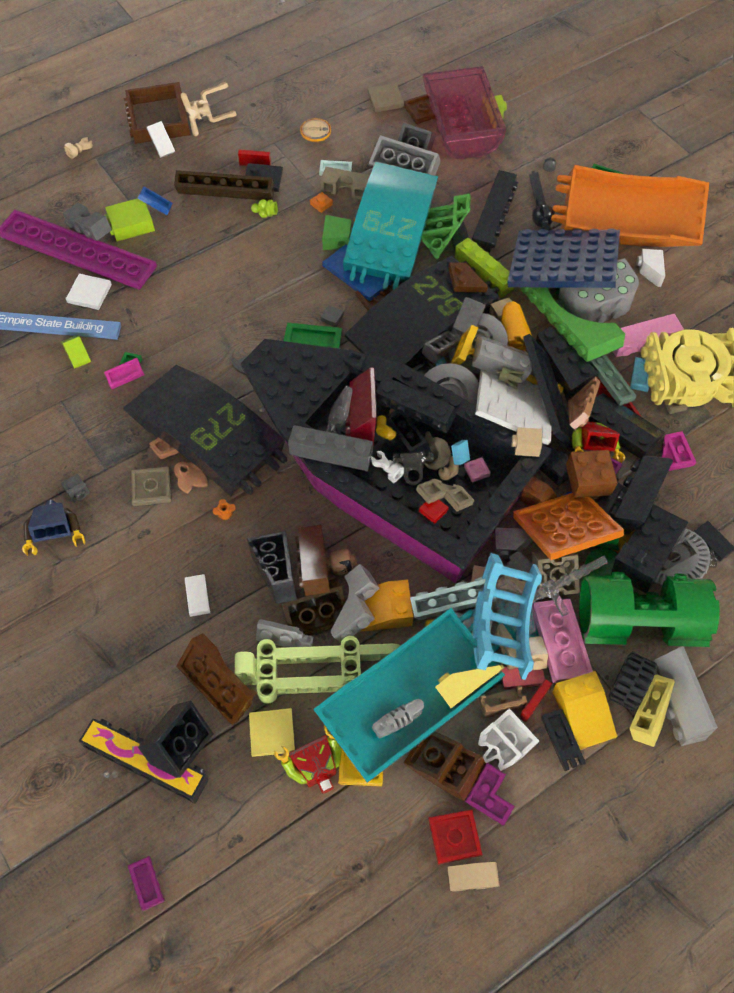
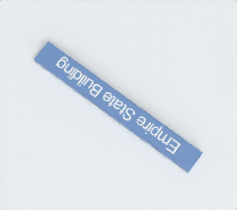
M0 312L1 330L70 336L78 335L118 340L121 323L114 321Z

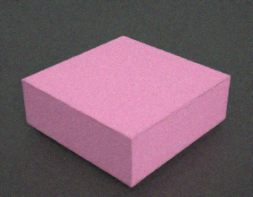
M482 457L464 464V468L472 482L490 476V471Z

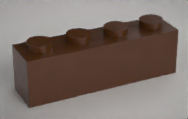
M322 525L298 528L299 536H295L297 548H300L296 549L297 559L301 561L297 562L298 572L302 574V576H298L299 586L304 588L305 596L328 593L330 588Z

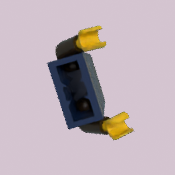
M49 500L45 505L35 507L32 515L23 525L24 541H26V544H24L22 550L27 556L30 548H32L34 555L38 552L37 548L32 544V540L35 543L70 536L71 533H74L72 540L76 547L77 539H82L84 545L86 543L83 534L79 532L81 528L76 514L68 508H64L60 502L56 503Z

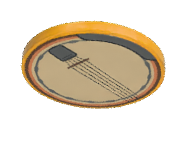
M314 118L305 121L300 127V132L306 140L319 142L330 136L331 126L323 119Z

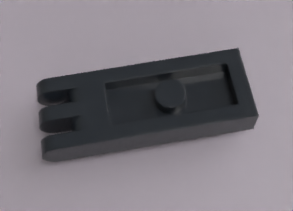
M559 709L542 715L541 720L563 770H569L567 761L570 762L572 768H576L577 762L575 758H577L580 765H584L585 759L563 710Z

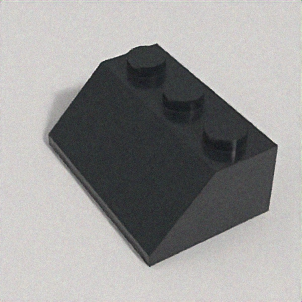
M190 700L173 705L138 748L150 765L176 778H180L214 733Z

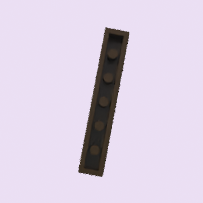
M176 170L174 181L178 194L253 200L264 199L266 201L273 200L275 187L271 177Z

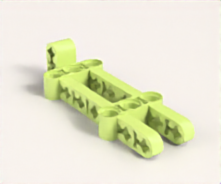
M347 636L341 641L339 646L276 648L272 640L264 639L257 646V659H255L254 654L251 652H238L235 654L234 674L245 685H257L260 701L264 704H271L276 700L277 694L337 692L348 682L361 675L360 661L382 660L400 647V645L393 643L359 645L357 638ZM347 646H353L355 647V650L347 651L345 648ZM265 649L272 650V652L267 655L262 653ZM341 662L342 675L277 678V664ZM349 665H353L356 667V669L354 671H348L346 670V667ZM264 669H272L270 674L262 673ZM264 689H272L269 695L262 694Z

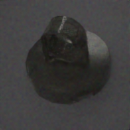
M425 452L400 454V457L398 453L392 454L393 462H404V477L406 482L411 485H416L422 481L423 461L434 460L433 452H427L428 456H425ZM417 470L420 474L419 479L411 481L408 478L409 471Z

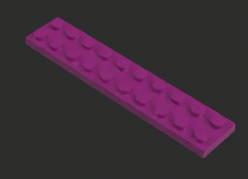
M15 209L0 226V237L139 290L157 267L155 261L107 243L96 241L80 233Z

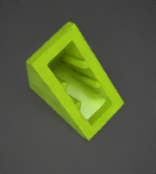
M76 335L61 341L74 369L91 362L80 336Z

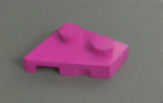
M683 431L664 436L661 457L673 460L669 471L695 466L696 460Z

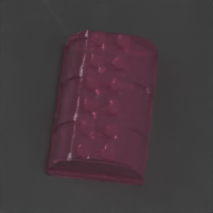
M479 66L423 74L424 87L429 95L430 106L435 114L436 124L442 136L446 153L455 159H466L488 155L496 150L505 137L506 127L484 67Z

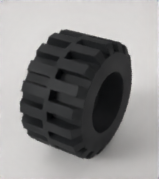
M632 651L627 656L609 694L610 700L633 712L638 709L654 678L657 663Z

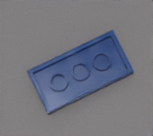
M344 245L322 262L324 268L355 291H359L368 301L373 300V297L378 296L380 291L385 290L383 288L385 278L366 275L363 284L360 283V275L362 273L356 272L354 281L349 280L351 271L343 270V261L348 245ZM389 279L388 285H392L394 281Z

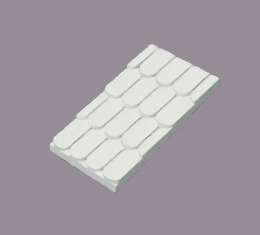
M480 370L475 414L516 432L518 427L542 429V443L548 445L551 441L552 426L550 425L538 385H533L525 380L523 384L517 383L516 390L506 382L498 380V375Z

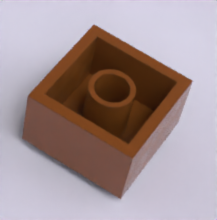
M609 450L571 452L566 468L573 497L612 495L618 483Z

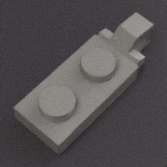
M263 619L258 621L257 641L270 639L275 645L282 647H312L314 637L304 635L303 632L299 631V628Z

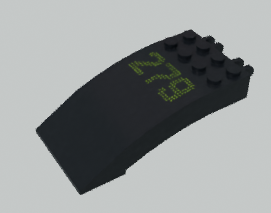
M451 256L419 272L386 295L350 328L344 337L362 354L402 363L413 368L425 357L422 351L426 342L448 330L450 332L453 330L454 323L466 297L485 304L483 313L489 314L490 305L498 301L500 290L497 287L490 289L492 283L487 281L485 282L488 285L486 293L454 292L448 266L450 262L458 263L459 261Z
M178 365L171 368L123 407V410L146 431L153 433L184 455L230 496L234 495V492L239 488L251 495L254 490L246 482L247 480L254 484V486L260 487L262 482L255 475L258 470L265 464L275 471L280 468L273 457H276L282 463L288 461L285 454L281 452L285 443L284 438L263 419L218 385Z

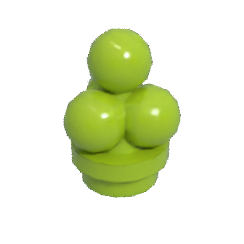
M262 199L258 204H252L251 211L259 213L261 218L273 217V215L278 213V205L273 200L266 201Z

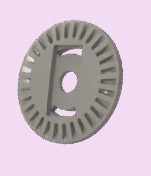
M482 313L477 327L487 328L488 330L478 329L474 339L480 335L508 345L507 332L502 323L494 316ZM454 329L451 331L459 339L462 335L457 334ZM457 346L448 352L450 360H452ZM466 357L461 366L467 368L473 374H480L481 369L472 366L473 359Z
M451 363L441 364L433 367L424 375L434 382L449 377V381L442 382L439 385L453 391L476 406L479 382L467 368Z
M685 529L672 552L678 554L680 560L678 562L667 560L662 568L664 571H660L654 584L662 587L667 576H674L676 573L686 574L689 578L702 579L710 565V551L705 541L695 532ZM686 547H688L692 551L693 556L690 557V553Z

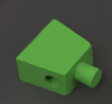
M330 215L325 216L322 237L323 250H335L348 245L352 232V221L350 219Z

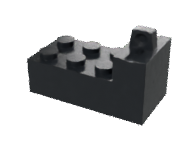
M653 504L645 522L636 528L629 541L625 542L618 553L612 572L625 573L631 579L633 587L647 593L682 537L688 521Z

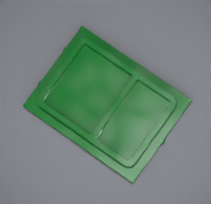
M287 322L283 341L339 348L342 339V328Z

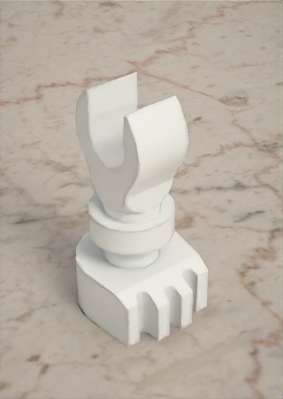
M377 451V456L381 458L380 460H376L371 456L372 464L388 472V479L393 483L404 474L405 467L399 463L394 464L391 460L388 461L383 452Z

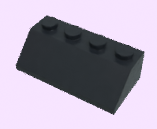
M605 393L595 398L588 422L602 423L620 434L618 439L619 445L639 459L643 456H648L665 434L664 431L627 407L619 406L613 398Z
M643 456L639 461L635 460L631 465L630 470L632 472L623 481L624 488L620 490L615 498L617 503L608 512V515L624 529L625 535L630 534L645 522L673 462L672 459Z

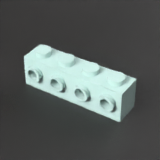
M479 577L474 582H460L455 584L454 587L437 588L435 592L417 593L415 597L410 598L414 617L418 620L442 615L450 608L455 612L475 607L478 592H483L486 579ZM496 597L492 600V602L498 601Z

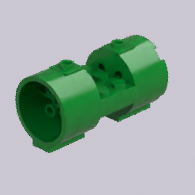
M612 572V575L584 576L579 593V623L583 641L585 644L627 645V639L631 635L633 626L661 627L663 633L662 640L668 646L710 647L711 635L717 633L720 616L719 600H716L713 592L717 590L715 583L711 579H694L687 577L686 574L676 573L674 576H667L664 580L660 595L656 592H647L646 595H639L638 592H633L631 579L623 572Z

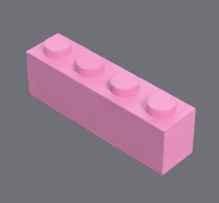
M675 313L623 327L621 329L625 333L624 345L622 348L614 350L613 353L616 357L628 356L638 351L641 352L642 347L645 346L646 338L651 332H656L659 338L661 332H667L668 336H670L671 333L684 330Z

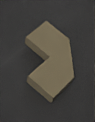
M437 479L419 484L416 489L428 504L445 498L456 511L469 507L474 502V499L462 486L455 484L453 486L446 485Z

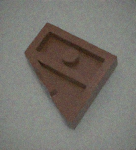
M449 263L448 269L454 292H487L488 285L467 263Z

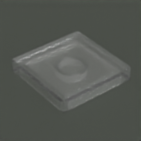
M346 386L331 407L326 432L336 434L346 421L353 391L351 387Z

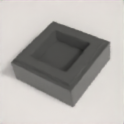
M328 305L320 317L321 321L336 327L344 316V311Z

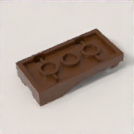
M204 633L191 639L176 665L231 725L237 723L244 715V712L250 708L253 703V697L257 694L254 689L250 690L226 666L218 648Z

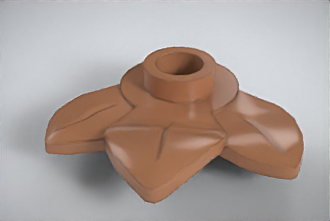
M179 462L175 465L174 474L178 478V487L183 492L188 494L192 486L200 488L208 486L206 475L194 463ZM185 468L187 471L182 472L180 469Z

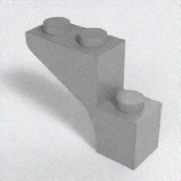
M361 564L344 576L349 586V595L331 629L333 638L340 642L347 636H354L375 619L365 600L372 597L380 588L370 571Z

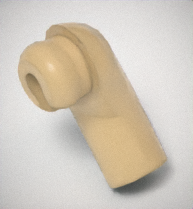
M453 456L449 460V467H444V470L441 468L438 472L442 480H449L458 474L459 465H454Z

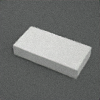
M162 121L147 126V130L160 158L175 152Z
M205 574L186 577L185 585L190 617L210 613Z

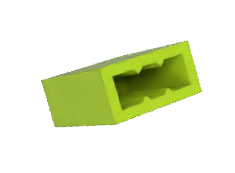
M139 199L105 207L107 214L104 216H106L112 229L110 234L111 236L115 235L116 241L155 231L147 205Z

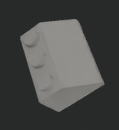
M478 335L472 366L498 376L499 373L495 371L500 372L503 366L509 370L525 372L521 377H518L522 380L521 384H523L532 371V364L528 353Z

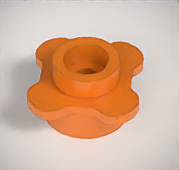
M221 499L218 506L213 508V514L218 515L223 520H228L232 516L233 511L236 510L234 504L227 503L225 499Z

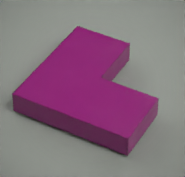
M486 763L465 802L504 826L515 807L496 795L506 774Z

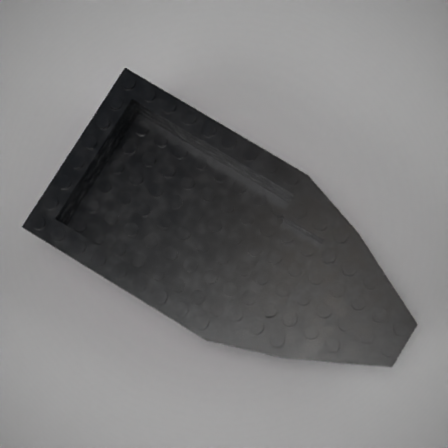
M264 339L241 362V368L287 445L294 425L345 436L346 427H349L345 426V403L349 402L345 401V390H349L350 381L369 368H374L375 391L385 376L455 407L456 417L447 433L436 430L411 417L409 418L424 437L425 433L429 431L432 438L444 439L448 443L451 456H453L452 445L461 440H468L470 460L465 463L482 457L490 471L489 477L472 482L464 468L465 463L459 465L456 476L449 480H442L438 474L441 468L437 470L429 469L423 463L416 466L397 437L393 440L384 439L376 433V426L372 457L380 460L381 458L377 456V451H381L385 454L388 461L391 460L394 464L399 463L405 467L404 474L395 483L388 479L389 473L381 467L374 466L372 460L368 471L294 455L293 457L314 489L342 511L454 583L457 580L459 581L466 568L494 534L495 528L499 527L522 495L525 487L551 454V449L542 444L539 457L515 455V447H512L511 443L512 435H516V431L476 415V406L405 364L367 355V360L360 373H356L348 364L349 350ZM377 398L376 423L378 416L389 415L391 409L379 404ZM437 479L446 485L453 486L455 484L462 486L474 499L473 505L456 511L445 498L439 499L449 509L434 524L419 512V508L426 501L416 489L419 484Z

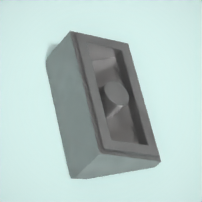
M466 297L453 326L455 332L462 335L471 325L477 327L485 304Z

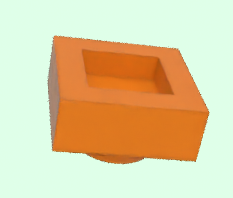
M321 192L310 199V205L322 213L333 205V200Z

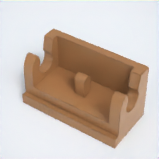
M516 686V688L489 695H480L478 701L483 717L487 718L503 714L508 709L511 711L524 709L527 698L522 696V686Z

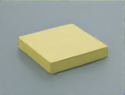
M292 708L249 713L252 757L274 755V751L278 754H284V749L281 746L287 748L289 753L295 750Z

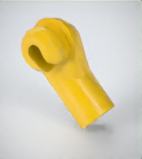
M378 416L376 433L384 439L393 440L396 437V432L386 425L385 416Z

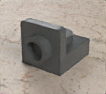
M78 474L61 483L73 503L84 499L86 495L90 494L87 485Z

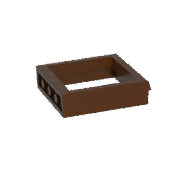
M180 82L125 90L126 98H124L128 117L127 121L129 127H132L129 128L131 138L134 137L135 144L152 141L147 127L137 129L133 105L176 98L181 122L164 124V128L169 139L190 135L186 110L181 99Z

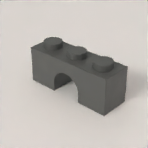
M76 203L63 212L65 224L69 228H73L78 233H82L96 241L112 230L106 216L98 212L90 215L88 208L80 203Z

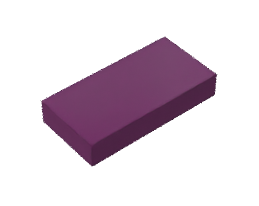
M150 856L127 865L142 911L165 902Z

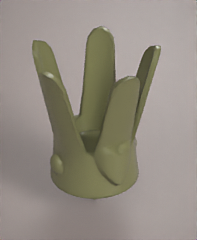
M504 366L500 372L495 371L499 373L498 380L506 382L516 390L517 383L522 382L518 377L525 373L509 370Z

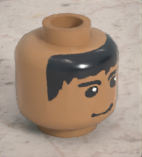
M347 548L332 551L330 556L327 557L329 572H333L335 576L348 574L357 565L356 555L351 554Z

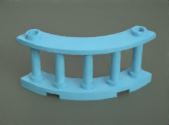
M490 553L482 579H486L483 592H478L474 615L473 639H477V648H474L477 669L486 670L488 664L492 661L518 667L521 679L526 680L528 673L532 671L534 666L529 645L530 614L537 586L540 585L542 580V574L535 564H532L529 573L505 567L499 555ZM502 574L525 580L523 594L519 595L496 589L498 577ZM496 597L520 603L518 618L492 612L493 598ZM490 621L515 626L516 640L491 635ZM491 643L516 649V658L494 653Z

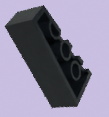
M551 326L537 334L536 342L548 354L556 381L563 387V393L568 402L595 376L597 377L598 371L586 362L582 356H579L577 351Z
M286 531L247 538L251 557L275 602L278 604L297 600Z

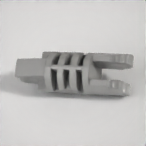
M416 699L406 705L403 704L385 714L372 726L376 735L381 738L412 723L422 713L424 708L422 699Z

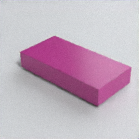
M138 358L104 372L111 389L145 375Z

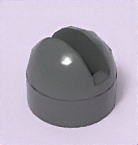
M552 157L545 159L543 169L548 172L554 171L556 160Z

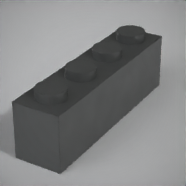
M296 425L293 426L288 441L290 455L368 471L371 456L373 455V441Z

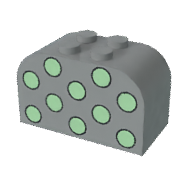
M624 258L618 260L616 288H561L558 300L562 299L575 316L588 321L603 323L613 318H619L630 310L639 285V279Z

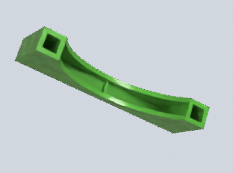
M519 287L522 293L527 295L531 303L537 306L540 313L546 316L549 323L555 326L559 334L565 337L568 344L572 345L578 355L582 356L586 362L623 347L625 333L616 323L593 322L570 314L555 302L548 288Z

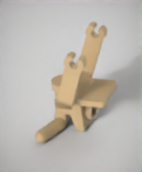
M226 82L203 90L200 94L201 99L189 102L186 93H181V99L186 112L189 113L188 119L194 136L199 134L195 120L197 118L199 120L203 116H207L209 121L215 123L237 115L236 111L233 110L212 118L206 95L227 88L228 84Z

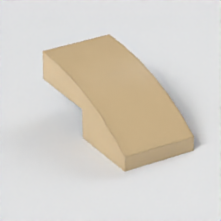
M496 862L448 867L450 891L452 892L500 887Z

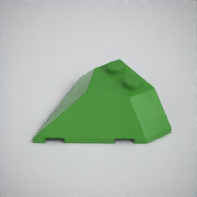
M470 193L454 196V204L430 208L421 239L436 260L469 213L471 204Z

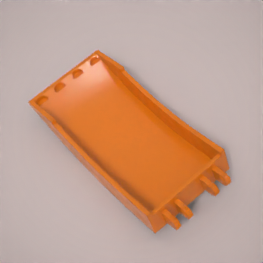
M574 165L569 176H557L558 182L567 184H558L555 189L558 192L566 193L565 205L553 206L554 212L563 215L554 214L551 217L552 221L562 224L561 229L589 231L590 229L607 230L613 228L620 230L619 244L674 247L701 246L703 244L709 182L681 176L649 177L619 174Z

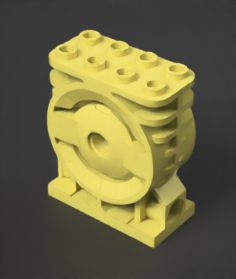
M729 328L727 333L708 334L703 331L689 329L671 333L670 336H668L667 332H661L659 338L656 332H651L647 336L645 346L641 349V356L645 359L644 370L649 375L648 386L651 387V400L655 405H661L664 400L666 405L675 403L678 405L686 404L687 407H696L716 398L722 403H732L734 408V328Z

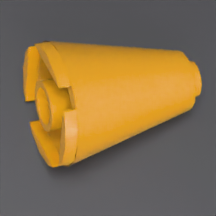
M514 301L508 302L503 307L501 323L507 332L508 346L526 351L523 336L528 334L532 336L520 304Z

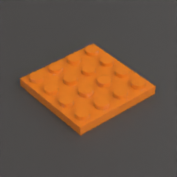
M573 493L513 511V518L550 560L624 536V529L591 497L574 498Z

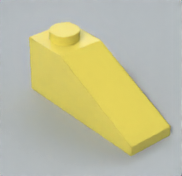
M503 664L489 666L486 670L473 669L451 675L446 673L438 679L440 684L435 688L450 708H452L505 667Z
M654 675L651 685L630 726L633 740L652 747L655 746L675 681L673 679Z

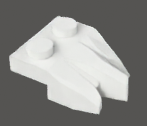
M508 709L494 723L492 722L481 732L478 745L489 748L482 756L484 761L488 763L494 759H499L498 767L502 771L519 761L540 741Z

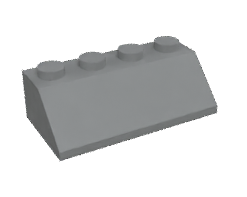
M380 135L368 165L374 167L375 162H380L435 176L440 165V157L438 153Z
M684 646L679 647L655 659L653 662L657 663L656 675L675 681L666 717L672 722L675 739L679 740L681 746L706 740L718 727Z

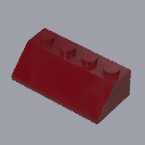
M369 368L350 381L349 390H345V401H349L345 403V426H349L346 427L345 436L373 441L374 445L376 426L374 368Z

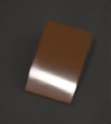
M435 731L411 750L404 764L429 782L464 801L484 769L486 762L481 755L464 748L460 742Z

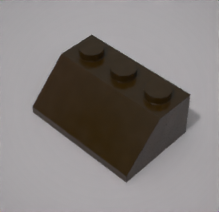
M338 579L329 580L330 592L305 596L304 588L296 590L297 600L281 603L287 625L299 628V631L308 636L331 629L346 603L342 586Z

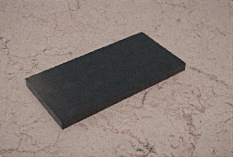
M530 334L525 335L523 339L553 434L571 452L575 451L572 443L573 430L569 423L549 356Z

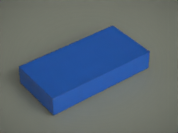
M144 186L137 198L165 215H168L173 204Z

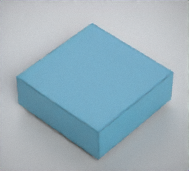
M461 440L451 446L454 465H461L470 460L468 440Z

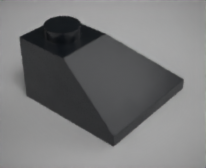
M248 164L245 175L271 177L275 185L274 192H279L283 167Z

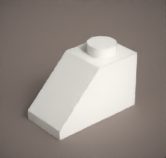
M642 249L641 255L637 257V266H639L640 274L657 287H661L665 278L663 250Z

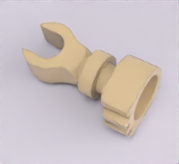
M85 137L74 145L71 143L65 144L64 149L66 155L73 159L82 150L91 149L93 145L92 141L88 142V137Z

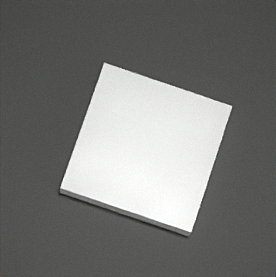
M79 274L66 297V301L70 304L99 310L112 283L110 280Z

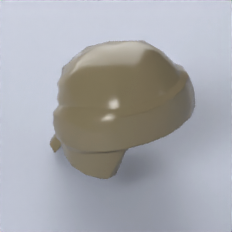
M427 431L424 438L428 442L434 456L423 462V464L433 470L443 468L451 458L448 443L442 438H432L430 432Z

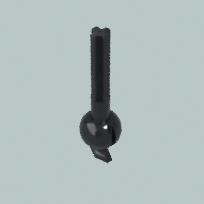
M534 170L531 171L532 174H529L536 208L532 212V220L535 225L549 231L551 229L549 225L553 222L551 217L555 212L551 206L545 203L539 173Z

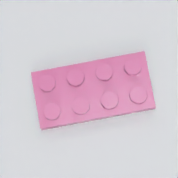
M571 599L533 602L531 609L538 634L542 636L548 652L547 665L552 682H562L593 672Z

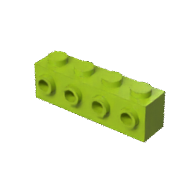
M467 238L456 245L455 259L460 263L467 261L470 267H474L476 269L475 273L484 282L490 281L492 283L490 289L497 287L500 290L498 293L500 298H503L513 290L514 287H508L510 271L502 266L499 261L491 257L488 252L480 248L476 242Z

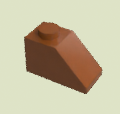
M533 477L523 490L520 501L528 506H532L557 498V495L548 484Z

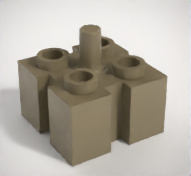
M543 551L532 552V564L537 565L542 574L541 583L536 589V593L540 598L556 596V591H561L563 595L580 593L579 577L574 573V571L579 570L578 554L576 552L550 560Z

